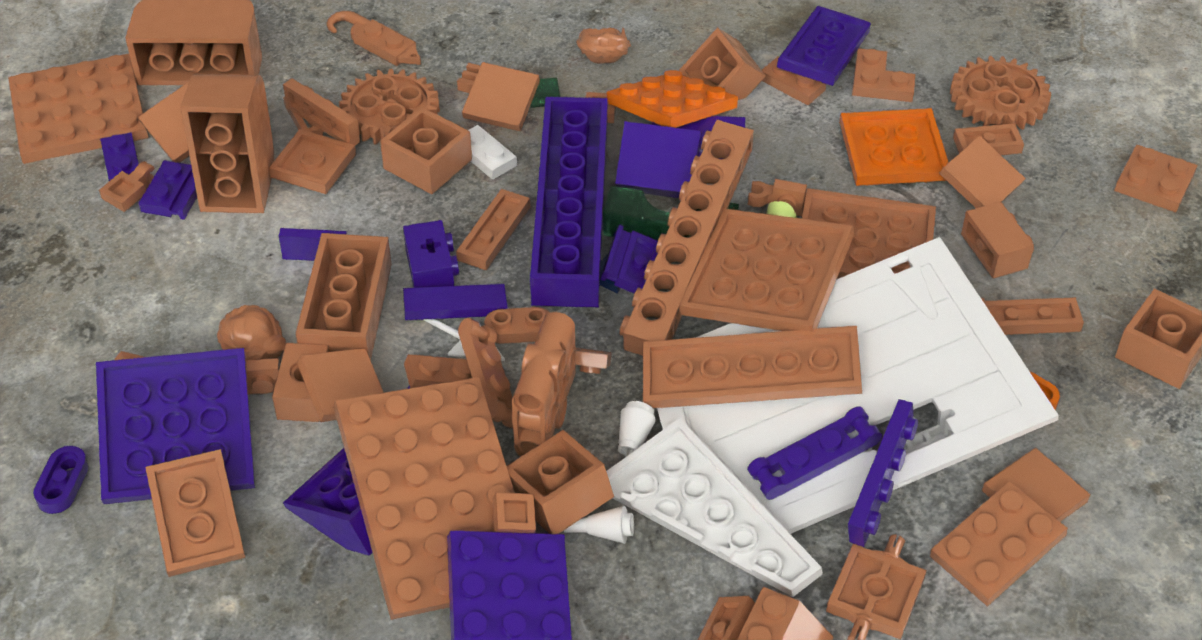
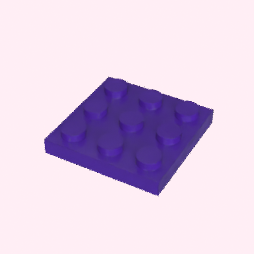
M479 531L449 532L447 545L451 640H572L564 534Z

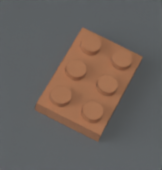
M221 449L145 467L165 566L169 577L245 558Z
M1009 481L931 549L930 557L988 607L1067 535L1068 528Z

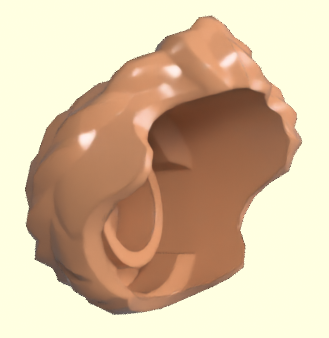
M611 27L600 30L595 28L583 29L579 39L576 41L582 54H585L590 61L597 64L618 61L623 55L627 54L628 48L631 46L623 27L622 33Z
M243 305L227 313L219 324L217 339L221 344L222 350L244 348L245 361L278 358L284 352L286 339L282 336L279 321L265 308H260L257 305Z

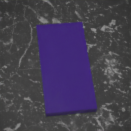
M817 6L778 58L777 68L833 86L868 35L871 23Z

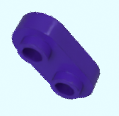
M64 446L54 451L49 457L33 491L34 498L41 511L56 514L68 509L72 505L89 469L87 458L82 449L76 446Z

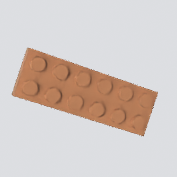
M857 326L814 329V332L791 330L643 342V402L652 408L862 394Z

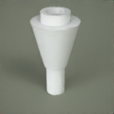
M621 506L583 517L565 529L564 533H588L589 535L625 544L627 537L634 534V516L632 513H627L626 506Z

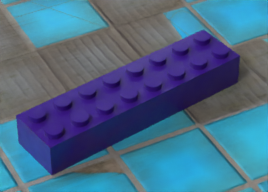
M545 97L530 272L531 306L599 308L608 98Z

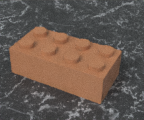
M321 233L296 330L297 343L328 345L329 352L365 348L371 361L392 266L388 237Z

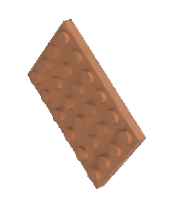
M476 377L336 400L334 411L390 619L393 620L449 608L447 545L449 532H494L493 497L495 493H515L480 378Z

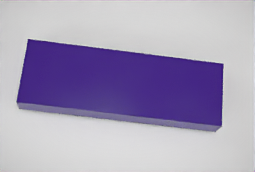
M505 284L403 288L405 320L486 317L494 310L507 309Z

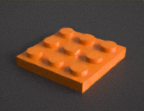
M677 70L665 71L664 75L657 77H644L640 82L634 84L624 83L620 85V88L607 91L608 104L658 125L675 128L736 109L738 96L726 92L724 88L704 84L703 80L683 76L682 72Z
M932 108L840 114L839 123L856 186L947 181L939 174L949 162Z

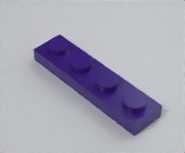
M898 399L849 519L848 533L850 543L864 547L869 534L875 535L881 520V513L878 511L882 502L888 503L894 486V481L891 480L895 470L901 471L906 457L904 446L907 440L912 441L917 431L918 419L914 418L912 402Z

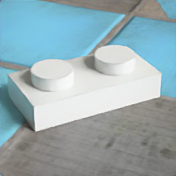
M479 125L468 130L471 135V162L492 180L517 166V156Z

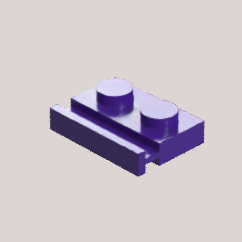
M164 160L139 201L141 212L172 217L174 214L179 215L180 219L185 220L197 199L192 166L190 164Z
M619 225L614 234L600 280L605 281L607 278L614 281L615 286L635 294L637 288L643 289L646 282L644 274L650 260L655 261L657 257L656 246L658 241L635 231H632V233L624 231V226Z

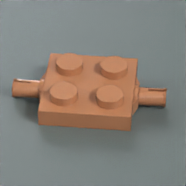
M890 535L885 551L869 550L855 544L852 545L826 609V612L854 623L847 640H856L858 634L857 640H865L869 629L901 640L927 571L908 564L899 557L905 544V540L901 536H899L894 547L897 535Z

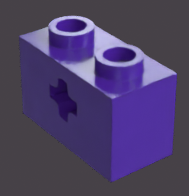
M442 220L403 226L405 250L413 288L454 286V276L459 275L458 260L456 255L450 256V252H454L451 232L445 233Z

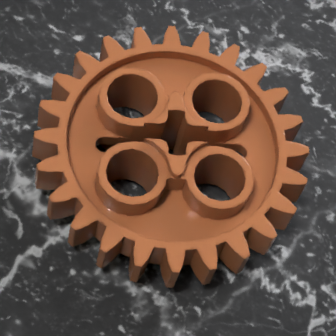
M989 56L987 62L978 57L976 64L967 61L966 68L960 66L958 73H954L950 88V94H952L951 102L956 103L955 110H963V118L973 116V124L979 121L984 122L983 126L1015 123L1020 129H1024L1026 123L1033 126L1036 119L1042 120L1043 114L1047 113L1051 98V92H1049L1050 84L1044 83L1045 76H1037L1038 69L1027 70L1028 63L1020 66L1016 65L1017 59L1015 58L1009 63L1006 62L1004 56H1001L999 61H995L992 56Z
M389 69L388 74L384 75L380 70H377V76L374 77L366 73V80L363 81L356 78V86L347 85V92L341 94L342 100L339 101L340 108L347 113H351L357 119L359 135L361 134L362 141H366L371 137L375 145L420 107L437 115V112H440L438 92L434 91L433 83L427 84L426 77L417 79L416 72L406 76L404 69L399 74H394L393 69Z

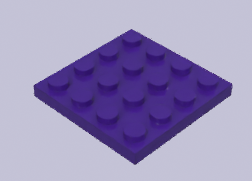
M244 348L96 362L100 482L103 505L151 500L152 497L145 467L219 449L222 452L230 491L255 488Z

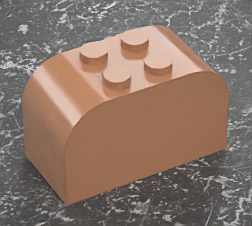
M142 0L133 10L125 37L137 85H185L193 74L259 75L262 51L254 6L250 0Z
M193 74L189 80L180 107L200 212L264 213L272 180L269 167L274 162V146L262 76Z

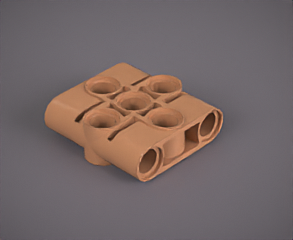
M551 312L545 315L535 343H529L524 352L522 375L512 398L514 448L519 456H523L553 437L555 429H560L565 419L567 396L576 374L577 351L575 348L574 321L566 314L560 312Z

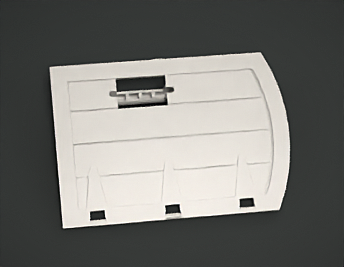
M940 237L836 279L817 329L857 326L862 394L657 408L662 430L681 418L790 534L855 507L878 450L870 448L772 500L766 499L760 490L761 483L759 480H754L748 472L749 464L759 457L766 458L843 418L854 407L861 406L869 416L868 422L870 425L875 426L891 419L898 399L912 402L913 410L930 402H933L938 410L936 426L915 434L912 441H906L904 446L906 457L900 472L895 470L891 479L894 481L893 490L1058 420L1059 416ZM909 262L911 268L896 274L891 270V268ZM730 323L696 338L778 332L779 330ZM855 430L847 435L852 439L858 436L859 433ZM778 470L777 472L773 473L772 475H773V476L780 477V476H782L783 474L781 473L780 470Z

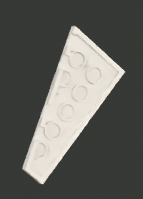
M681 418L674 421L606 471L614 494V500L791 597H794L823 574L822 567Z

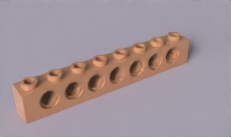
M716 120L712 131L707 130L705 132L701 149H703L701 156L694 157L690 170L691 179L689 182L684 181L679 194L681 202L678 208L673 207L670 212L667 234L662 233L658 239L656 246L657 257L655 261L650 260L647 264L644 274L646 282L643 289L637 288L632 301V307H634L631 316L626 315L622 321L620 335L624 339V350L643 356V342L673 340L683 316L680 313L679 304L723 209H728L753 149L754 130ZM690 235V236H692V237L686 238V237H682V236ZM672 262H680L681 264L674 265V264H671V263H672ZM660 289H668V290H670V291H668V292H660V291H658V290H660ZM650 316H655L658 319L648 320L646 318Z

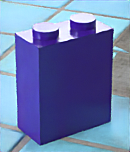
M625 121L615 180L617 189L619 191L679 198L684 181L689 182L691 179L690 170L694 157L701 156L703 151L701 149V131Z

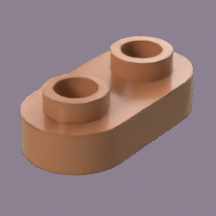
M541 307L498 309L486 316L484 325L496 329L497 340L495 343L535 342L543 319L550 312Z

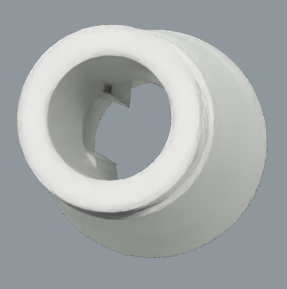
M631 401L621 410L618 446L620 454L628 456L645 443L656 421L654 409L650 405L640 401Z

